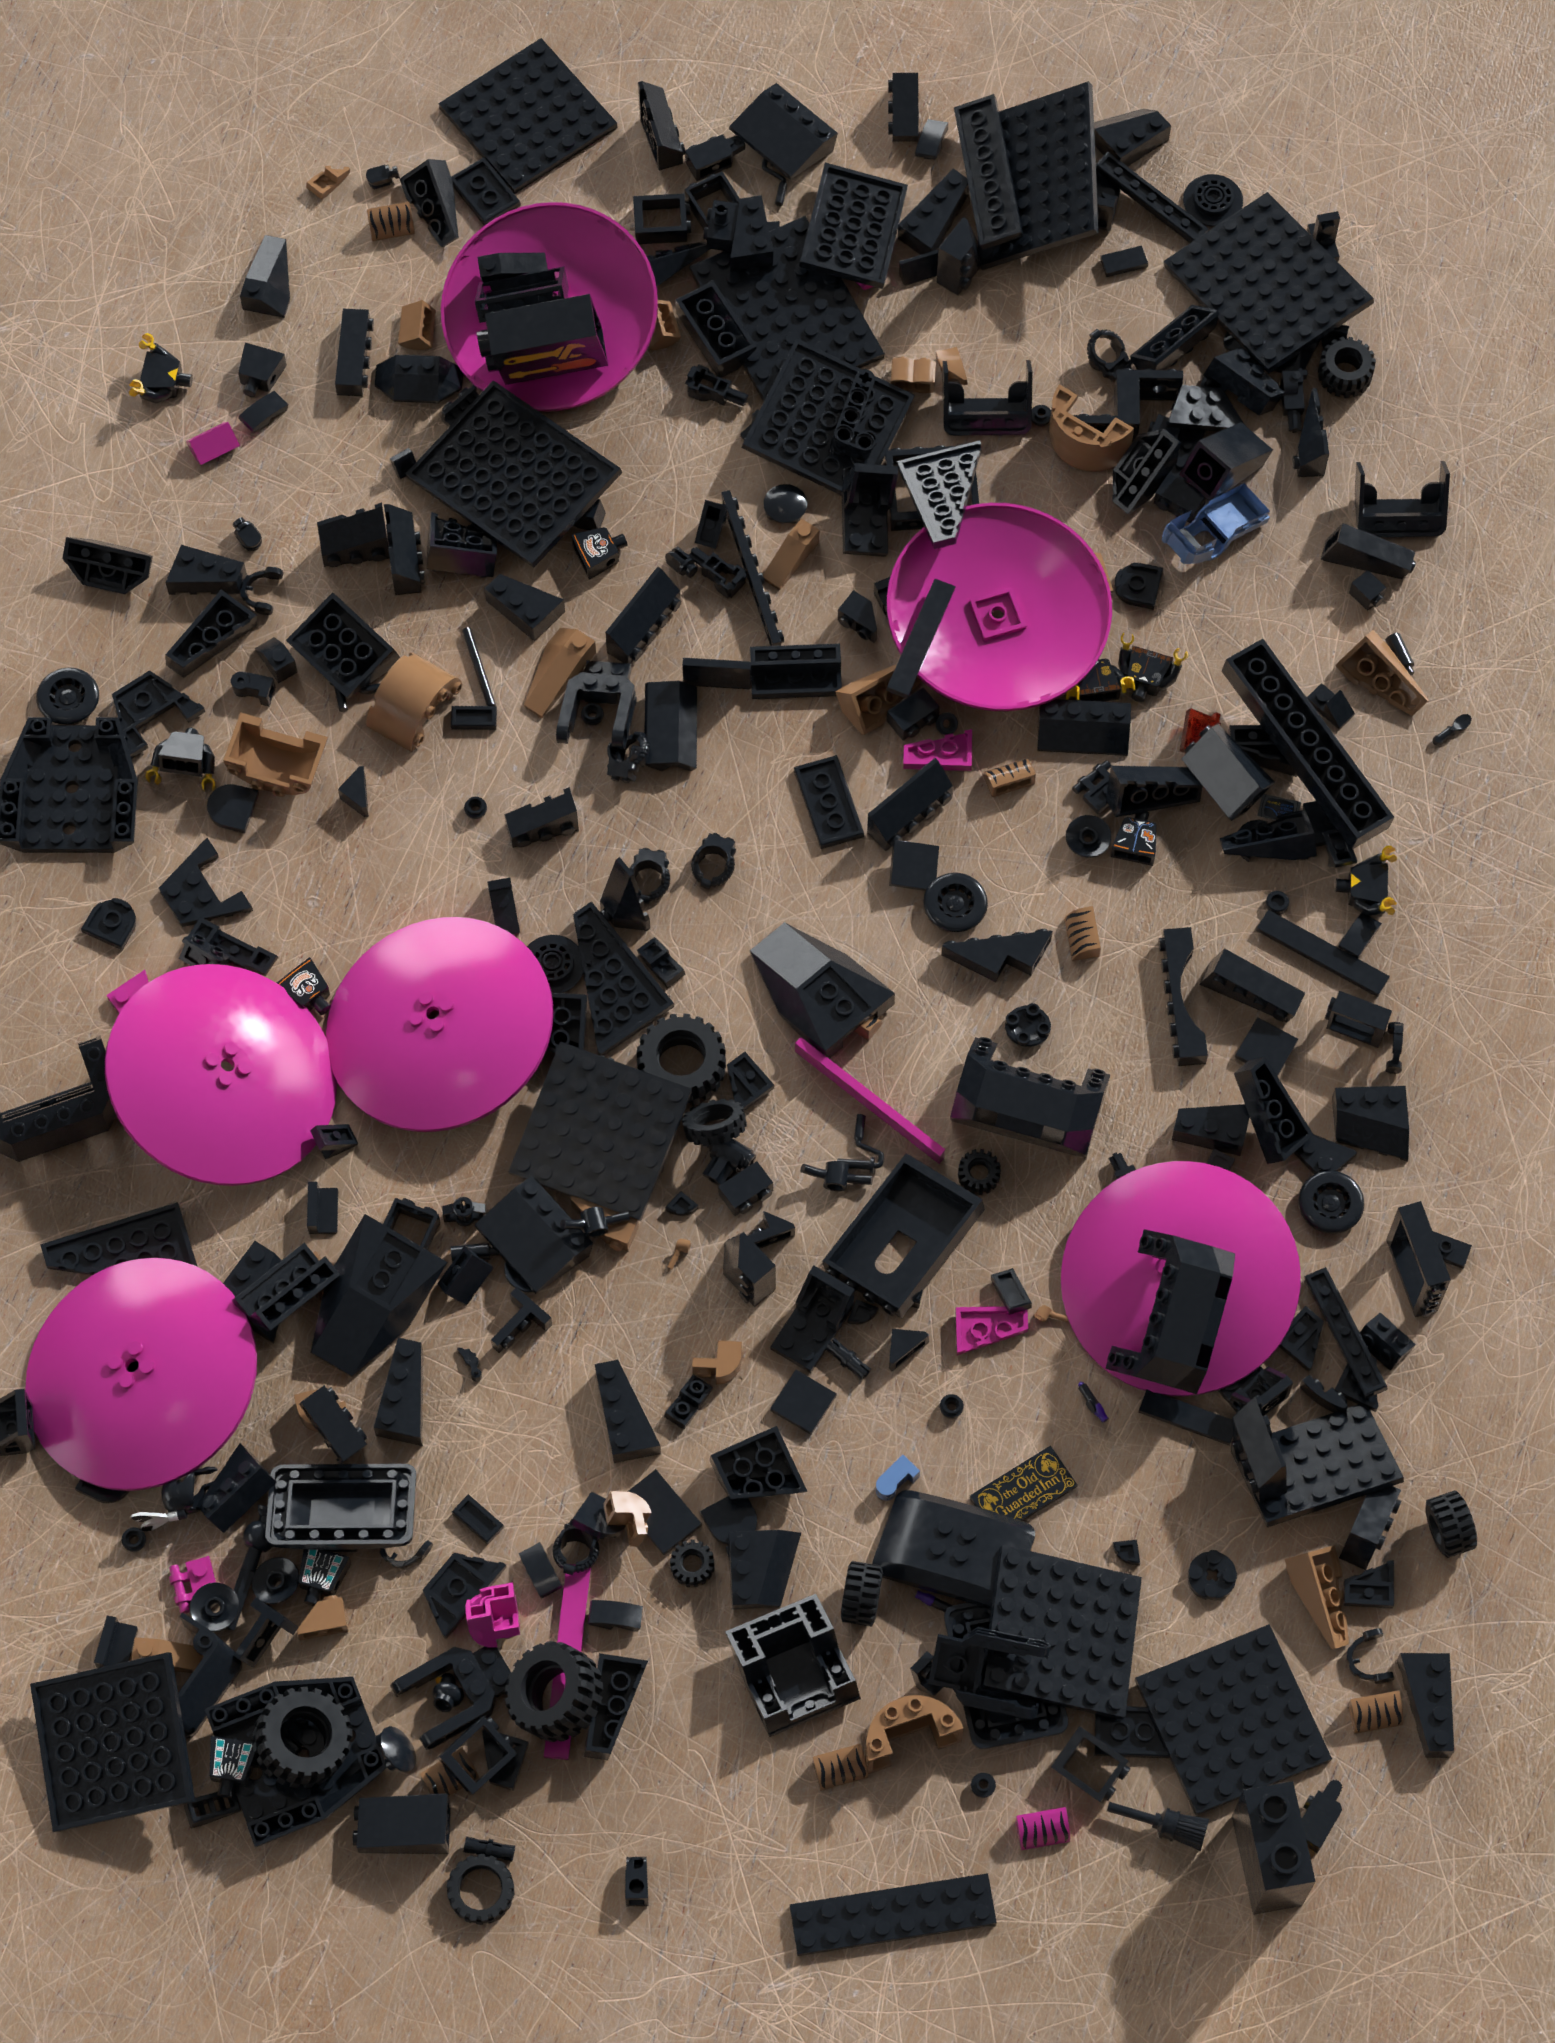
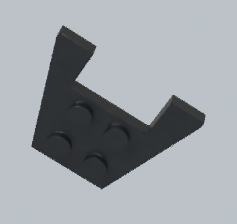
M150 670L112 693L131 759L148 749V744L137 730L169 709L176 706L188 723L205 713L203 705L197 704L188 695L179 692L170 683Z
M208 838L204 839L158 888L182 927L195 925L200 917L211 921L212 918L221 916L226 918L233 916L235 913L253 911L251 904L242 891L220 902L199 868L219 858L217 851Z

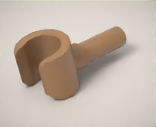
M679 1239L677 1241L674 1255L667 1268L673 1269L681 1252L689 1253L691 1247L690 1240Z
M1046 1305L1040 1306L1034 1315L1041 1322H1046L1048 1317L1069 1322L1067 1316L1055 1313Z

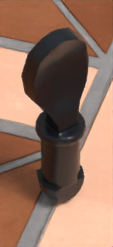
M1469 714L1458 716L1454 720L1452 727L1447 726L1445 730L1433 737V744L1436 746L1441 745L1446 739L1455 735V731L1467 729L1471 724V716Z

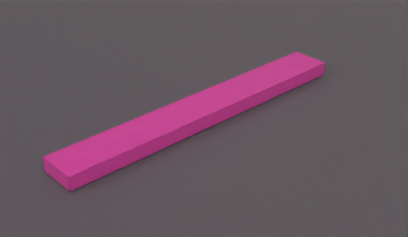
M801 1037L797 1040L795 1052L935 1162L940 1164L944 1160L945 1149L806 1040Z
M591 1568L584 1572H575L573 1576L565 1574L557 1643H565L580 1652L582 1651ZM564 1673L553 1678L549 1708L553 1707L560 1700L564 1692L566 1683ZM569 1736L568 1740L561 1742L558 1740L555 1742L545 1740L544 1758L569 1760L571 1736Z

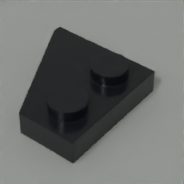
M745 1051L727 1064L735 1103L740 1102L744 1111L774 1089V1084Z
M1313 1135L1294 1154L1313 1174L1322 1171H1339L1357 1155V1152L1351 1148Z

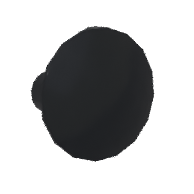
M780 484L771 488L764 498V510L767 518L780 523H798L807 509V498L804 492L790 484Z
M1031 1003L1017 1007L1007 1014L1005 1030L1007 1036L1014 1043L1023 1047H1034L1046 1041L1051 1031V1022L1047 1014L1037 1004Z
M389 1726L384 1728L376 1736V1742L381 1747L385 1756L386 1767L391 1771L398 1769L399 1771L408 1772L412 1770L416 1764V1754L410 1739L396 1727Z

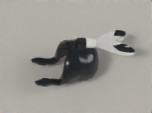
M210 1466L196 1469L189 1473L183 1482L180 1479H175L164 1484L161 1494L168 1514L139 1512L132 1514L131 1518L138 1522H144L141 1526V1530L144 1532L157 1529L168 1521L187 1519L188 1515L200 1511L197 1505L206 1494V1490L214 1482L202 1485L199 1492L194 1495L195 1477L197 1475L211 1474L218 1471V1469Z

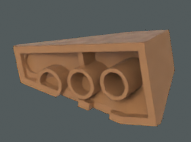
M560 628L545 647L524 707L540 718H543L565 692L568 680L578 675L584 669L586 661L594 657L596 654L595 640L578 629Z
M1335 1545L1286 1558V1571L1291 1583L1330 1648L1336 1649L1349 1645L1346 1615L1341 1610V1600H1344V1591L1339 1590L1338 1578L1342 1577V1569Z

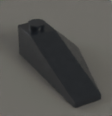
M427 159L401 177L400 182L408 202L416 207L418 216L426 221L429 231L439 245L445 247L459 238L453 181L446 160Z
M1306 810L1284 813L1276 816V821L1266 824L1263 821L1258 823V827L1253 830L1242 829L1220 838L1223 852L1228 855L1284 860H1306L1317 856L1315 834Z

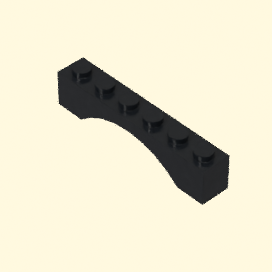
M1191 927L1163 929L1162 938H1158L1159 951H1163L1164 959H1161L1162 973H1166L1167 980H1164V992L1169 994L1170 1000L1167 1002L1168 1016L1172 1015L1169 1031L1170 1037L1175 1038V1044L1172 1045L1173 1059L1177 1058L1178 1066L1206 1064L1208 1051L1205 1033L1196 1026L1189 1016L1181 995V976L1192 958L1194 950Z

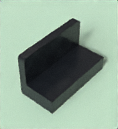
M317 1181L308 1182L307 1229L309 1234H337L338 1188H319Z
M464 1246L437 1284L445 1294L467 1305L491 1273L493 1266L480 1259L471 1248Z
M107 1615L94 1659L96 1668L130 1661L138 1627L120 1623L117 1617Z

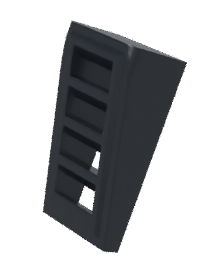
M235 1790L233 1791L232 1798H228L230 1808L227 1809L224 1797L218 1796V1791L196 1797V1802L184 1804L190 1828H196L240 1812L241 1809ZM215 1800L218 1801L220 1811H216ZM204 1804H208L209 1814H206ZM198 1807L200 1816L196 1817L194 1808Z

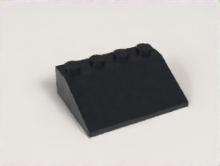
M777 83L764 90L729 126V130L790 180L833 152L838 135L833 128Z
M333 592L286 639L300 655L347 699L385 674L400 658L398 653Z
M533 1176L511 1190L475 1224V1228L535 1294L587 1259L593 1246V1242L585 1236L581 1229H562L560 1227L561 1220L572 1219Z

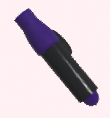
M1079 1382L1078 1389L1087 1401L1088 1409L1102 1423L1106 1422L1109 1418L1102 1405L1098 1402L1088 1385L1084 1382Z
M919 1590L915 1598L928 1606L946 1612L949 1607L953 1606Z

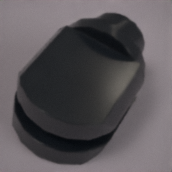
M389 164L370 168L366 172V179L374 190L393 184L394 177L395 179L400 178L397 166H393L390 169Z
M243 517L233 522L232 525L236 529L234 534L241 545L247 551L257 550L262 544V537L254 524L250 521H245Z
M678 546L665 555L666 563L680 575H687L691 578L696 574L698 567L694 565L695 561Z

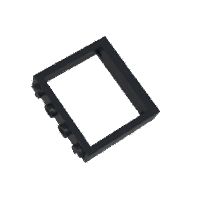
M565 267L479 282L475 298L479 323L486 322L485 313L567 298L569 286ZM555 272H559L558 278H556ZM490 285L491 290L484 292L483 286ZM558 291V295L553 296V292Z
M938 445L931 448L914 447L912 449L893 448L885 450V465L893 466L900 460L955 446L945 447ZM976 473L970 491L972 505L979 504ZM895 489L892 506L889 509L891 531L922 529L924 525L917 511H897Z
M1419 1201L1398 1207L1386 1241L1414 1316L1427 1318L1438 1311L1451 1278L1423 1204Z

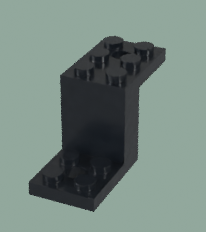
M1130 368L1117 370L1114 388V416L1109 414H1079L1073 416L1104 433L1116 417L1134 428L1133 442L1139 433L1140 400L1176 401L1177 392L1183 384V371L1175 369L1133 370Z

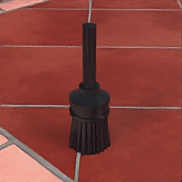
M1109 1802L1107 1812L1151 1824L1152 1828L1157 1829L1158 1836L1161 1839L1165 1838L1171 1842L1176 1840L1201 1851L1209 1822L1207 1818L1180 1814L1181 1811L1176 1812L1170 1810V1808H1166L1161 1814L1156 1813V1815L1112 1802Z

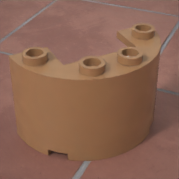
M1059 384L1052 400L1049 427L1050 442L1056 454L1070 466L1084 471L1097 472L1116 467L1132 444L1134 428L1116 417L1104 433L1068 413L1077 401L1078 395Z
M410 652V657L405 655L401 657L382 680L374 695L376 698L375 706L369 707L366 725L412 752L416 746L419 747L425 738L423 724L427 719L432 718L436 706L445 699L450 701L453 695H457L460 692L463 684L459 678L421 656Z
M240 712L223 761L230 774L249 783L252 789L270 791L278 797L305 794L311 788L328 737L308 731L305 732L303 739L264 729L262 718Z
M911 1695L893 1700L876 1714L868 1729L865 1752L868 1774L892 1766L889 1755L893 1754L889 1741L930 1727L938 1750L962 1742L964 1728L961 1721L947 1705L931 1697Z

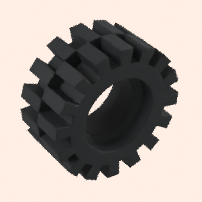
M974 1149L971 1154L967 1152L965 1158H961L958 1168L960 1185H964L966 1190L970 1189L973 1194L979 1192V1195H983L984 1191L987 1194L990 1193L991 1189L994 1190L1000 1180L1001 1165L1000 1162H997L998 1158L996 1156L992 1157V1152L990 1151L987 1154L984 1153V1149H980V1152H976V1149ZM978 1164L984 1165L989 1172L988 1176L981 1180L973 1178L970 1173L971 1168Z
M691 1540L689 1543L683 1541L681 1546L678 1544L675 1547L676 1550L672 1551L670 1558L673 1577L677 1578L678 1583L681 1585L685 1583L686 1587H690V1585L698 1587L700 1583L702 1585L705 1584L706 1580H710L712 1572H714V1557L710 1548L707 1545L704 1546L701 1541L696 1543L695 1540ZM689 1555H696L701 1559L702 1566L695 1572H689L683 1567L684 1559Z

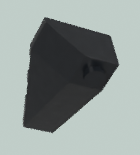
M268 235L264 236L240 294L243 310L285 318L290 303L286 239Z
M701 241L677 246L673 252L672 250H657L654 256L646 255L655 277L656 286L710 250L707 249V243Z
M1312 388L1297 454L1293 456L1292 460L1293 469H1297L1298 478L1324 476L1329 458L1326 429L1323 430L1324 420L1323 416H1320L1321 408L1317 388Z
M620 857L615 860L600 899V912L614 927L647 931L650 929V918L641 909L645 904L638 894L640 890L634 873Z

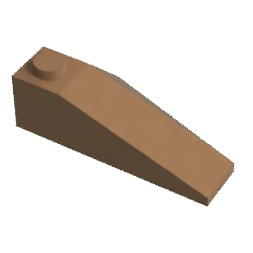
M1374 630L1368 633L1335 665L1350 682L1361 685L1368 689L1370 693L1386 699L1391 705L1411 716L1429 701L1391 648Z
M897 664L853 681L835 691L843 714L861 735H865L880 727L886 721L887 711L904 698L886 691ZM918 676L910 694L922 682Z

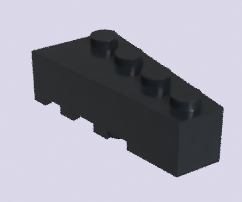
M953 168L898 224L897 238L920 255L937 250L946 232L949 231L952 221L958 215L969 195L967 178Z
M220 590L165 654L166 666L181 677H186L257 626V615L223 590Z
M1111 766L1106 801L1114 816L1121 817L1200 802L1203 785L1188 767Z
M1225 948L1210 961L1199 984L1271 1015L1276 1020L1288 1022L1295 1016L1305 995V992Z
M1266 1057L1249 1060L1234 1073L1266 1163L1272 1164L1285 1161L1314 1134Z
M398 1337L376 1416L374 1431L378 1437L423 1446V1347L421 1342Z
M619 1360L594 1364L613 1462L619 1463L661 1454L660 1443Z
M599 1653L596 1668L601 1673L599 1681L603 1682V1691L600 1692L602 1701L601 1705L598 1704L596 1708L598 1712L595 1718L592 1717L589 1721L590 1725L587 1727L583 1757L601 1760L609 1759L648 1660Z
M1400 1653L1396 1661L1402 1674L1404 1688L1408 1694L1410 1708L1416 1721V1728L1425 1758H1450L1454 1753L1450 1653Z

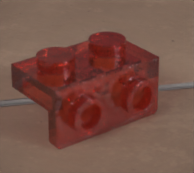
M1192 708L1187 710L1179 751L1186 754L1185 748L1193 741L1197 743L1201 738L1199 734L1208 725L1210 727L1217 724L1221 726V714L1215 712L1209 716Z

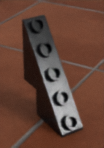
M1038 929L1032 933L1015 932L1009 936L993 935L987 939L970 938L964 942L947 941L942 945L941 955L994 982L998 980L1006 964L1031 976L1052 940L1053 931Z

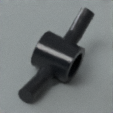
M829 1161L826 1163L825 1169L807 1164H802L800 1169L801 1173L824 1179L823 1187L831 1191H845L847 1183L872 1185L873 1177L869 1175L848 1174L849 1165L841 1161Z
M591 1207L580 1213V1220H561L560 1227L562 1229H584L587 1238H597L608 1233V1225L630 1221L628 1211L605 1216L602 1207Z

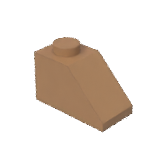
M332 1595L324 1597L323 1601H318L297 1629L299 1639L306 1640L349 1632L343 1598Z

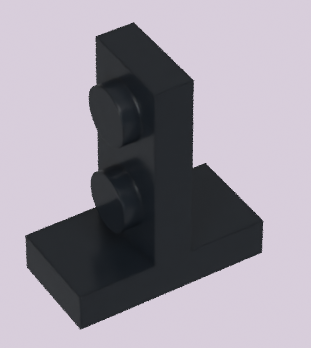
M1339 212L1317 215L1316 222L1308 224L1307 231L1338 262L1340 256L1335 241L1340 222Z
M511 878L487 881L495 925L511 934L520 933Z
M517 1287L510 1293L511 1302L520 1310L491 1339L492 1347L498 1353L503 1349L507 1350L514 1343V1337L520 1331L523 1333L530 1327L531 1320L545 1331L552 1326V1318Z
M255 1597L250 1606L259 1611L261 1615L234 1653L236 1658L253 1668L281 1628L292 1635L299 1628L257 1597Z

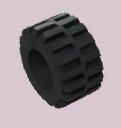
M1341 337L1338 342L1336 340L1331 341V344H1327L1322 352L1318 367V379L1322 381V387H1327V392L1330 394L1334 392L1336 393L1335 396L1340 397V395H1344V398H1349L1350 395L1356 397L1359 392H1365L1366 387H1369L1375 370L1376 359L1373 358L1374 353L1372 350L1369 351L1367 344H1362V340L1354 341L1353 337H1349L1348 340ZM1339 363H1349L1357 371L1344 372L1336 365Z
M1454 1490L1426 1500L1425 1512L1431 1534L1438 1549L1446 1558L1476 1549L1477 1532L1464 1498L1457 1491Z
M851 1561L847 1570L842 1600V1622L870 1627L875 1623L883 1574L881 1565Z

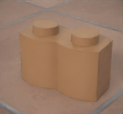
M905 356L893 358L890 383L906 391L933 393L936 361L929 358L913 360Z

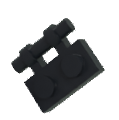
M1108 760L1094 766L1092 772L1087 776L1079 778L1077 780L1078 783L1072 787L1076 794H1079L1082 790L1087 791L1083 795V800L1098 815L1109 807L1106 801L1110 774L1108 770L1112 765ZM1097 778H1101L1102 781L1096 786L1092 783Z

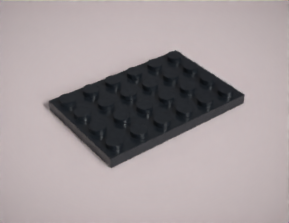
M825 162L799 267L883 289L908 185Z
M1358 1404L1347 1408L1344 1412L1337 1411L1273 1432L1270 1438H1276L1286 1464L1287 1494L1259 1502L1256 1493H1251L1268 1528L1403 1483L1404 1476L1369 1407ZM1231 1449V1454L1241 1472L1239 1465L1241 1460L1238 1455L1235 1456ZM1241 1472V1475H1242V1477H1243V1479H1244V1481H1245V1483H1246V1485H1247V1487H1248V1489H1249V1486H1248V1480H1249V1478H1248L1247 1474L1243 1475L1242 1472Z

